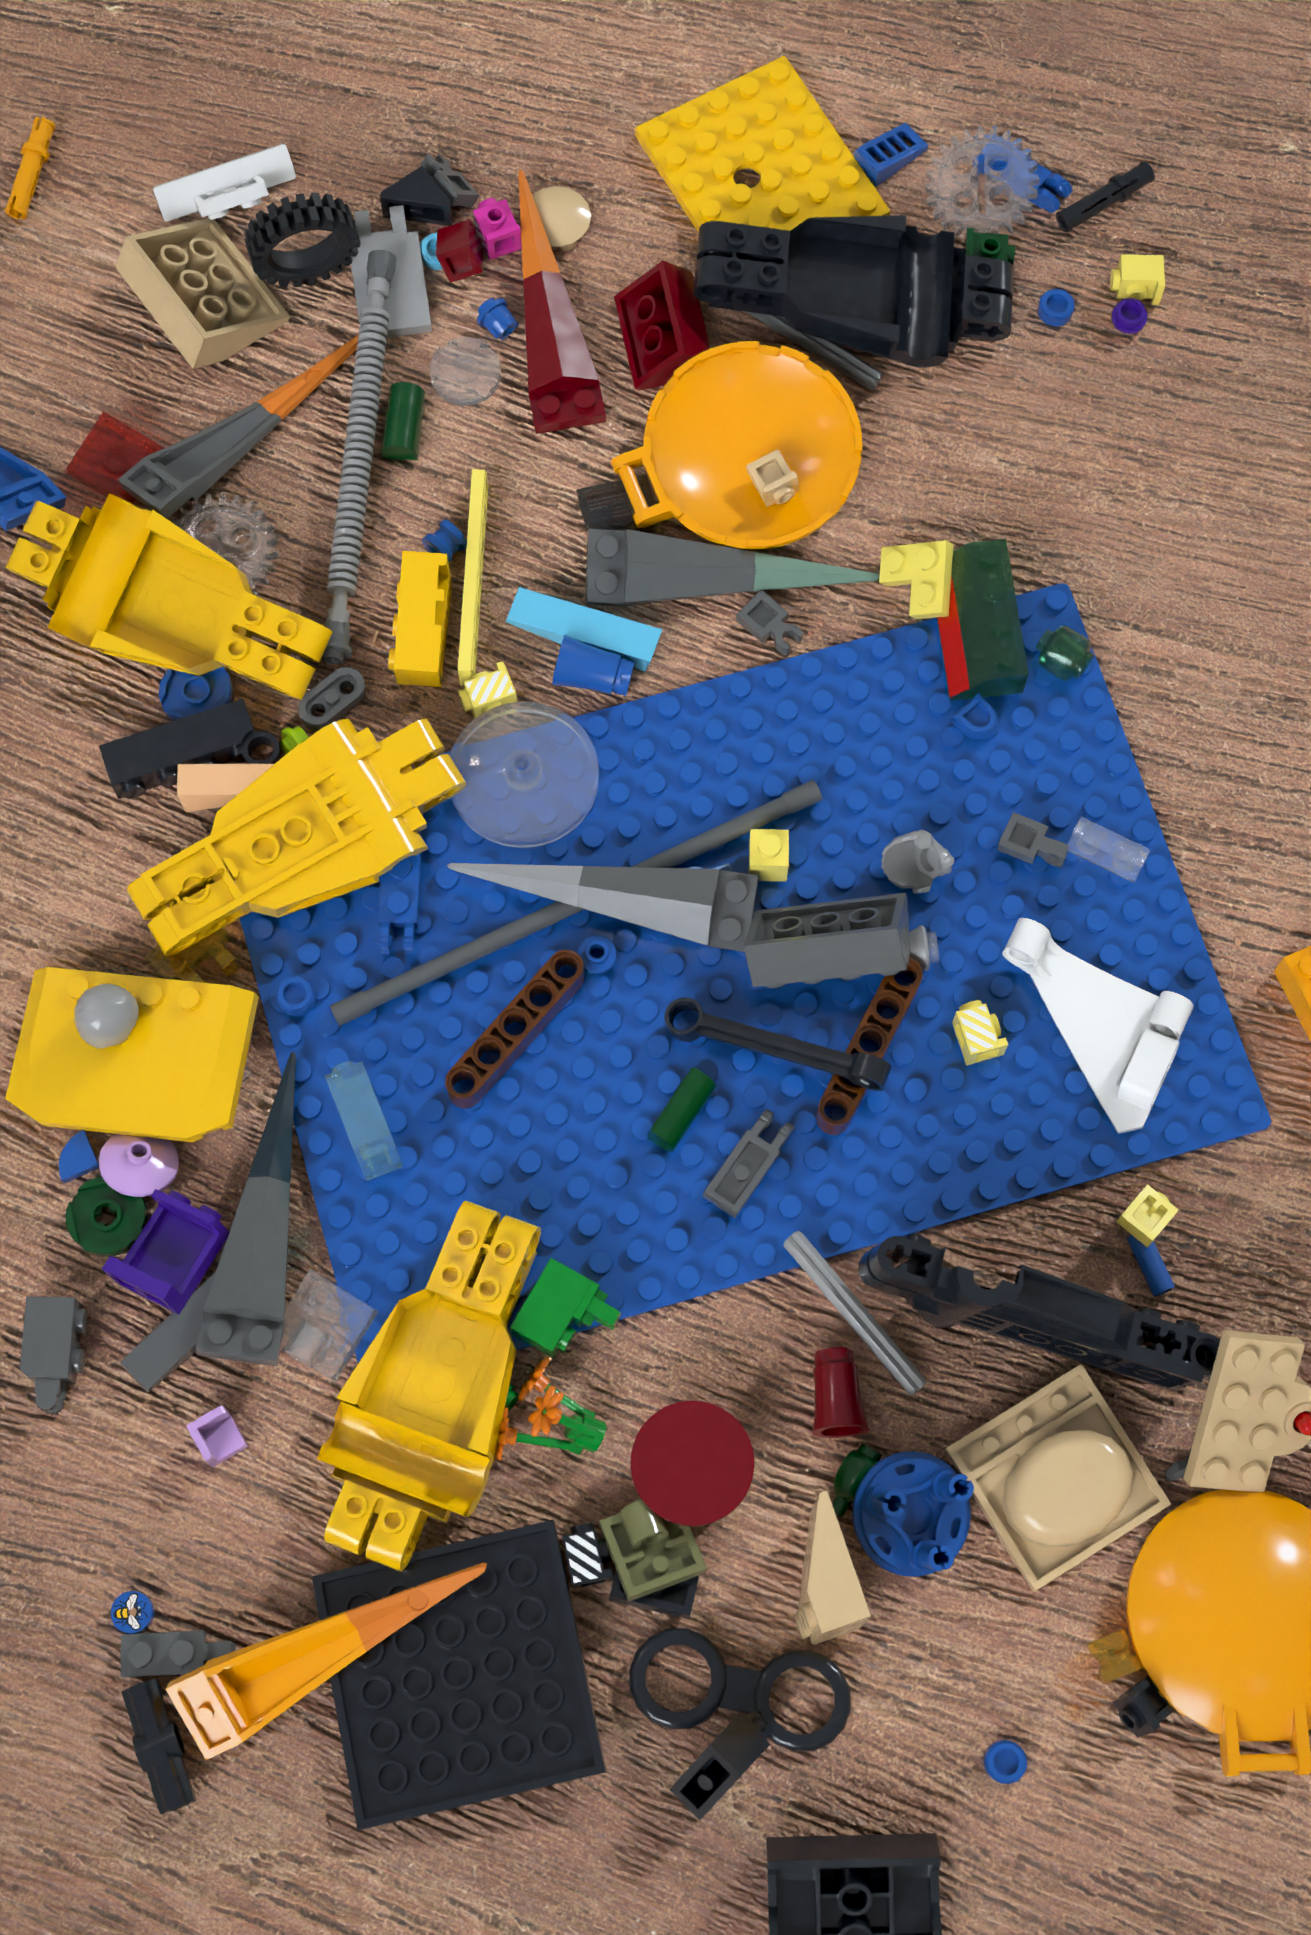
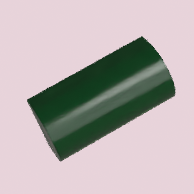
M397 382L389 388L381 450L382 458L418 461L426 396L424 389L414 383Z
M691 1068L648 1132L647 1139L665 1150L674 1152L717 1087L715 1082L697 1068Z

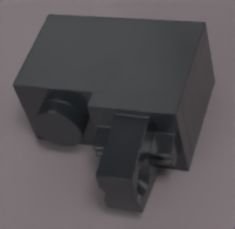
M756 1710L746 1717L739 1713L669 1790L701 1820L770 1745L766 1739L773 1727L763 1720Z

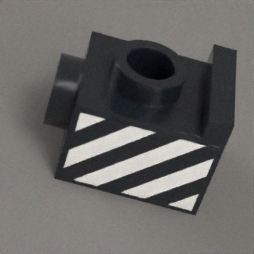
M585 1523L570 1527V1535L562 1537L573 1589L613 1581L612 1569L603 1570L602 1564L609 1563L610 1560L604 1538H596L594 1524Z

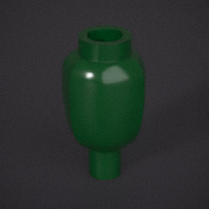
M862 1443L857 1450L854 1449L846 1455L834 1479L833 1487L836 1497L832 1502L835 1514L842 1518L849 1505L853 1504L856 1490L862 1478L882 1457L881 1454Z

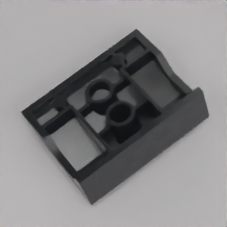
M936 1833L766 1837L769 1935H942L939 1903L941 1857Z

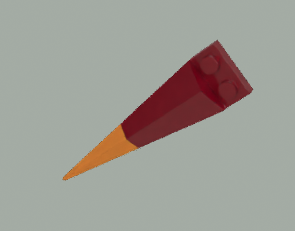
M520 169L518 178L528 392L535 433L539 434L605 423L606 413L597 372L524 172Z

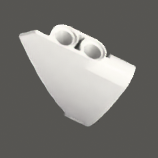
M1019 918L1002 953L1003 957L1030 974L1063 1039L1117 1133L1120 1134L1143 1128L1180 1044L1179 1038L1193 1010V1003L1186 997L1174 992L1163 991L1160 996H1156L1125 982L1063 950L1053 941L1050 931L1041 923L1028 918Z

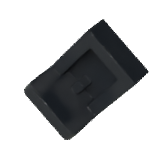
M1148 1674L1112 1702L1119 1711V1718L1123 1725L1129 1731L1134 1732L1137 1738L1155 1732L1160 1728L1159 1723L1175 1711L1158 1693L1159 1689Z

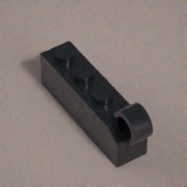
M243 698L99 745L111 786L118 799L124 797L129 799L143 795L148 789L160 785L168 787L177 784L178 764H227L230 762L275 764L282 758V752L275 736L265 731H254ZM267 745L274 749L272 755L266 760L257 761L250 757L252 751L258 746Z

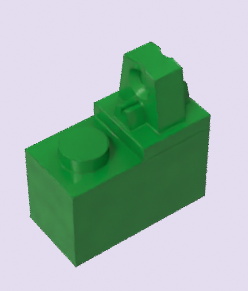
M550 1258L510 1329L513 1336L554 1358L559 1349L565 1352L576 1333V1330L572 1329L573 1324L579 1327L582 1324L590 1327L593 1321H596L613 1330L621 1317V1312L605 1303L608 1295L600 1290L599 1284Z

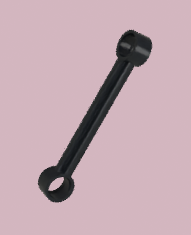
M678 998L671 1002L665 1011V1023L671 1034L679 1041L691 1042L701 1036L846 1077L850 1082L865 1089L883 1091L892 1068L888 1062L871 1054L858 1052L851 1055L706 1014L700 1004L691 998ZM692 1009L699 1014L698 1021L692 1028L687 1030L674 1028V1019L681 1011Z

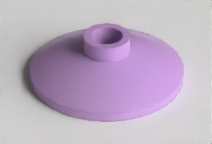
M115 1134L104 1144L99 1155V1170L107 1185L121 1194L133 1197L150 1196L155 1189L159 1191L164 1190L174 1180L179 1167V1156L176 1147L171 1140ZM140 1153V1154H144V1156H143V1157H136V1156H134V1154Z

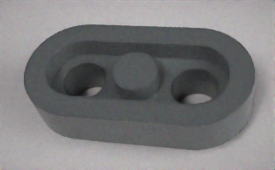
M349 667L337 669L307 692L298 705L299 715L303 724L312 730H320L336 722L358 705L366 694V686L361 673ZM345 687H352L354 689L350 694L341 693ZM318 709H322L325 711V713L320 717H315L312 715L313 712Z

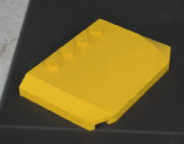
M54 967L34 970L5 1099L41 1125L183 1142H194L203 1139L204 1134L221 1128L224 1131L233 1128L259 997L255 992L232 985ZM100 984H113L125 988L135 997L139 1010L138 1020L125 1042L98 1049L87 1044L79 1035L74 1021V1008L77 1000L87 989Z

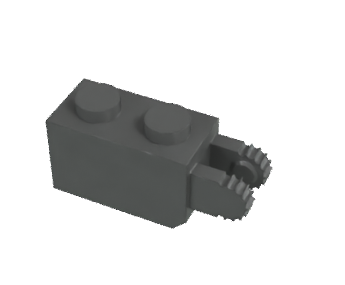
M26 1296L20 1370L35 1383L34 1394H36V1397L34 1399H36V1402L34 1403L43 1412L52 1416L53 1414L57 1415V1413L64 1409L67 1384H76L77 1373H82L84 1367V1351L79 1349L80 1333H85L87 1329L88 1315L87 1310L82 1309L83 1305L75 1297Z

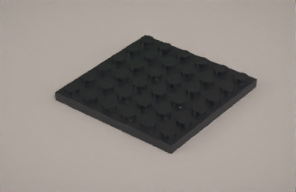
M554 1520L413 1552L409 1563L403 1571L395 1570L378 1562H371L312 1576L319 1619L323 1620L471 1566L487 1563L484 1573L417 1616L330 1677L357 1830L607 1773Z

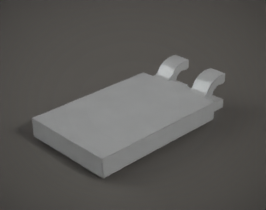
M403 205L389 207L393 230L372 233L368 210L354 212L356 228L360 237V247L358 248V255L352 257L351 268L359 325L361 311L368 308L370 298L367 296L368 254L373 250H386L393 253L397 258L389 296L384 300L383 310L389 313L387 338L432 332L418 231L407 233Z

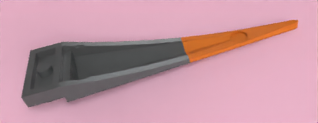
M358 336L348 341L301 375L250 406L199 433L145 456L118 479L122 489L166 519L188 500L197 501L356 351Z

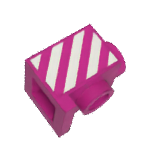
M494 198L483 200L478 205V209L473 210L475 229L489 260L522 249L521 230L513 217L506 199L498 202Z

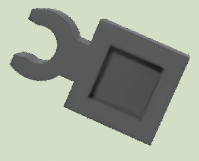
M430 154L425 156L420 166L433 177L432 179L451 200V206H473L480 195L458 171H452L449 162L442 155L438 154L436 159Z
M762 590L736 614V621L761 643H764L769 637L775 640L777 651L783 655H787L790 651V646L783 641V638L790 636L799 643L803 638V633L798 626L785 624L789 613Z

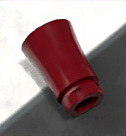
M831 1347L816 1351L814 1353L815 1367L813 1368L815 1387L813 1435L820 1438H845L868 1432L869 1425L863 1408L857 1365L854 1364L853 1350L847 1347Z

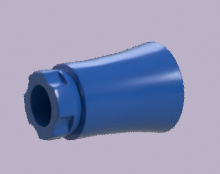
M564 635L552 685L582 688L609 695L613 691V693L626 696L635 662L624 658L621 659L619 654L592 647Z

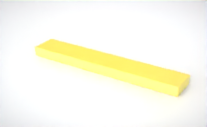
M472 469L458 659L460 686H464V682L476 674L489 489L487 472L479 469Z

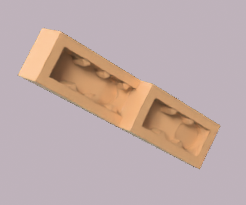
M178 764L177 796L185 812L223 807L274 764Z

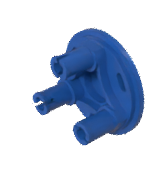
M905 1451L881 1459L864 1475L858 1485L853 1501V1526L863 1551L879 1567L901 1576L918 1577L942 1571V1569H949L953 1565L954 1557L961 1550L968 1535L971 1519L969 1498L974 1491L973 1483L967 1481L968 1477L966 1475L957 1474L947 1463L927 1453Z

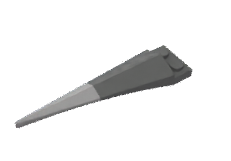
M450 863L447 865L449 869L702 945L745 952L744 943L753 919L759 883L758 875L720 869Z

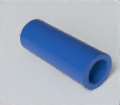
M1133 1235L1127 1238L1128 1244L1153 1297L1173 1290L1175 1285L1154 1241L1147 1248Z

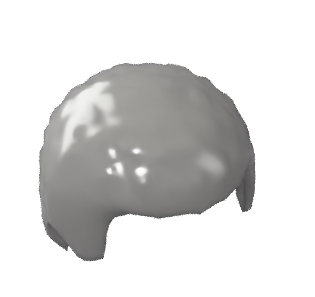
M100 984L84 991L77 1000L74 1008V1021L79 1035L87 1044L98 1049L115 1046L125 1042L132 1029L136 1026L139 1012L138 1004L135 997L125 988L113 984Z

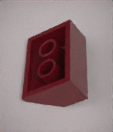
M662 260L614 296L634 389L643 390L664 386L674 375L676 369L694 356L710 349L699 299L694 295L692 271Z

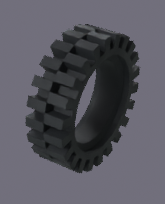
M304 193L296 194V201L290 202L288 197L280 199L282 206L277 207L274 203L267 205L268 213L260 210L255 214L257 220H250L248 223L249 229H245L244 235L246 239L244 240L255 274H258L259 279L262 281L266 279L270 285L278 282L280 287H287L290 281H292L294 287H301L303 280H307L309 285L316 284L315 278L319 276L325 281L331 278L330 271L339 274L343 271L341 264L349 266L353 262L352 257H356L359 253L360 237L350 207L344 204L340 198L334 200L330 194H325L321 199L319 193H311L308 200H305ZM310 230L332 232L318 244L306 249L296 251L273 249L284 239L300 232Z

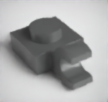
M1013 812L998 843L997 850L1030 864H1033L1038 855L1050 865L1061 868L1067 856L1066 852L1069 846L1063 842L1045 837L1049 826Z

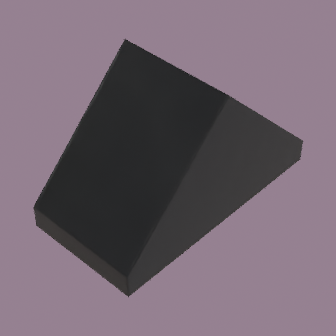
M422 166L381 192L380 201L383 218L391 219L389 207L403 205L406 221L446 226L453 224L451 200Z

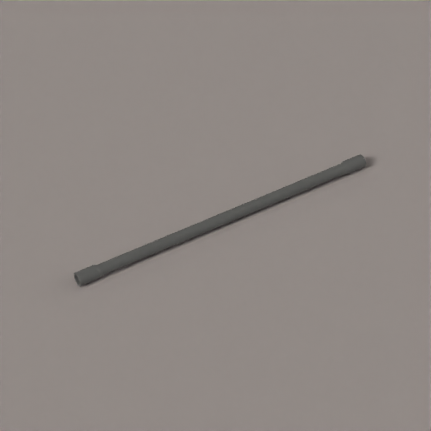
M814 780L806 782L783 793L777 799L631 867L674 868L749 833L750 829H757L787 814H794L821 801L820 789ZM556 901L366 991H359L329 1005L338 1025H344L369 1013L377 1006L584 909Z

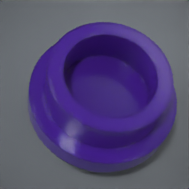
M1133 298L1124 299L1114 307L1111 315L1114 327L1126 334H1134L1141 331L1145 327L1148 318L1147 311L1142 302Z

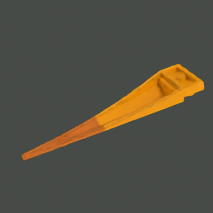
M487 1563L471 1566L208 1660L205 1665L170 1681L166 1691L205 1760H208L243 1743L365 1652L484 1573Z

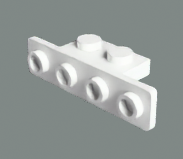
M279 144L154 186L153 191L165 221H171L197 211L201 217L208 216L209 219H217L227 215L229 208L242 205V208H249L262 202L261 198L269 195L267 188L295 179L296 174L287 146Z

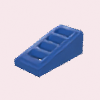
M904 123L860 146L854 151V158L871 183L877 187L927 151L929 145L907 123ZM905 136L914 146L909 147L901 138ZM896 143L903 151L899 153L893 144ZM887 150L892 157L889 158L883 151ZM877 156L882 162L878 163L874 157Z

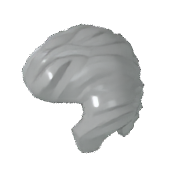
M918 830L895 837L882 852L881 867L884 874L888 876V879L900 888L914 889L913 893L917 894L929 892L936 877L950 874L955 860L950 852L933 838L932 834L925 830Z

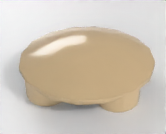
M553 186L534 193L532 196L550 246L564 251L574 249L577 246L578 240L584 236L590 226L591 212L587 201L578 192L567 187Z

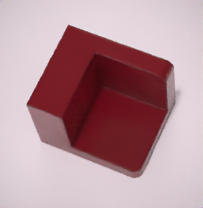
M470 219L437 231L436 257L450 283L483 272L484 247Z

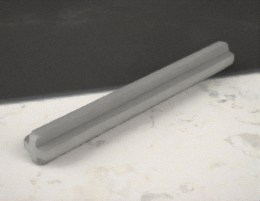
M796 1231L789 1236L783 1244L791 1256L905 1391L910 1395L919 1391L925 1385L926 1379L802 1232Z

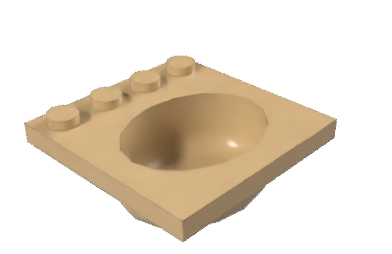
M1082 1364L944 1449L958 1473L966 1475L968 1477L967 1481L973 1483L974 1491L972 1495L1032 1592L1037 1591L1171 1505Z

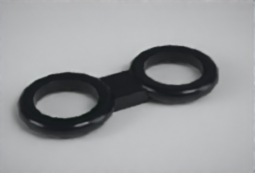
M667 1628L650 1636L638 1648L629 1669L630 1692L637 1708L652 1723L670 1730L691 1729L708 1721L719 1708L748 1714L756 1710L763 1720L773 1727L768 1736L771 1741L793 1752L818 1750L832 1743L844 1730L851 1712L850 1687L842 1670L827 1656L811 1650L787 1651L772 1658L761 1671L726 1665L719 1648L701 1633L688 1628ZM672 1645H685L695 1649L706 1659L711 1671V1686L707 1697L699 1706L686 1712H671L661 1708L650 1697L646 1687V1671L650 1660L660 1650ZM793 1667H808L818 1671L828 1680L834 1693V1709L830 1720L822 1729L811 1734H795L785 1730L775 1721L770 1710L769 1693L773 1682L782 1672Z

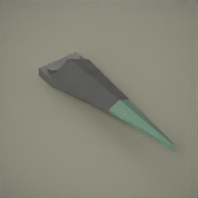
M589 529L587 531L585 604L628 606L761 590L873 582L879 580L880 577L877 573L628 529L626 531Z

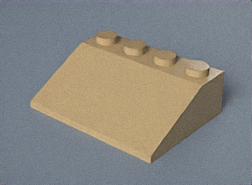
M205 218L125 237L115 268L192 369L222 362L289 321L290 315L265 283L258 278V274L254 273L251 265L215 219Z
M827 1491L818 1494L809 1514L798 1604L799 1611H796L797 1614L794 1615L802 1639L809 1637L812 1646L859 1630L871 1617Z

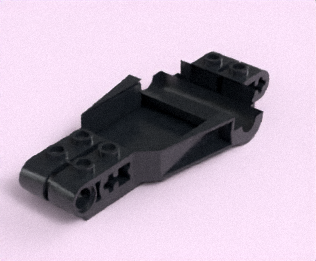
M906 215L814 217L806 219L790 231L722 221H709L702 224L699 228L694 295L697 299L707 302L708 307L781 316L796 331L888 359L899 360L909 366L927 368L943 363L948 358V351L954 352L959 337L998 341L1010 336L1014 267L1011 263L1004 260L966 255V245L964 250L954 248L955 232L940 231L936 235H922L917 231V227L906 226Z
M908 1234L907 1238L900 1236L887 1238L867 1251L859 1261L858 1272L866 1285L906 1298V1303L911 1304L912 1308L917 1310L926 1322L935 1327L950 1328L961 1324L1171 1391L1202 1383L1203 1378L1212 1374L1220 1339L1214 1335L1199 1331L1200 1325L1186 1320H1176V1323L1161 1319L1162 1313L1148 1308H1138L1136 1311L1123 1301L1025 1265L1016 1267L1021 1270L1017 1272L1015 1283L1001 1280L1000 1284L994 1289L984 1286L979 1287L973 1277V1270L960 1266L953 1269L942 1266L946 1247L940 1249L930 1246L931 1240L914 1234ZM1148 1343L1147 1347H1142L1143 1344Z

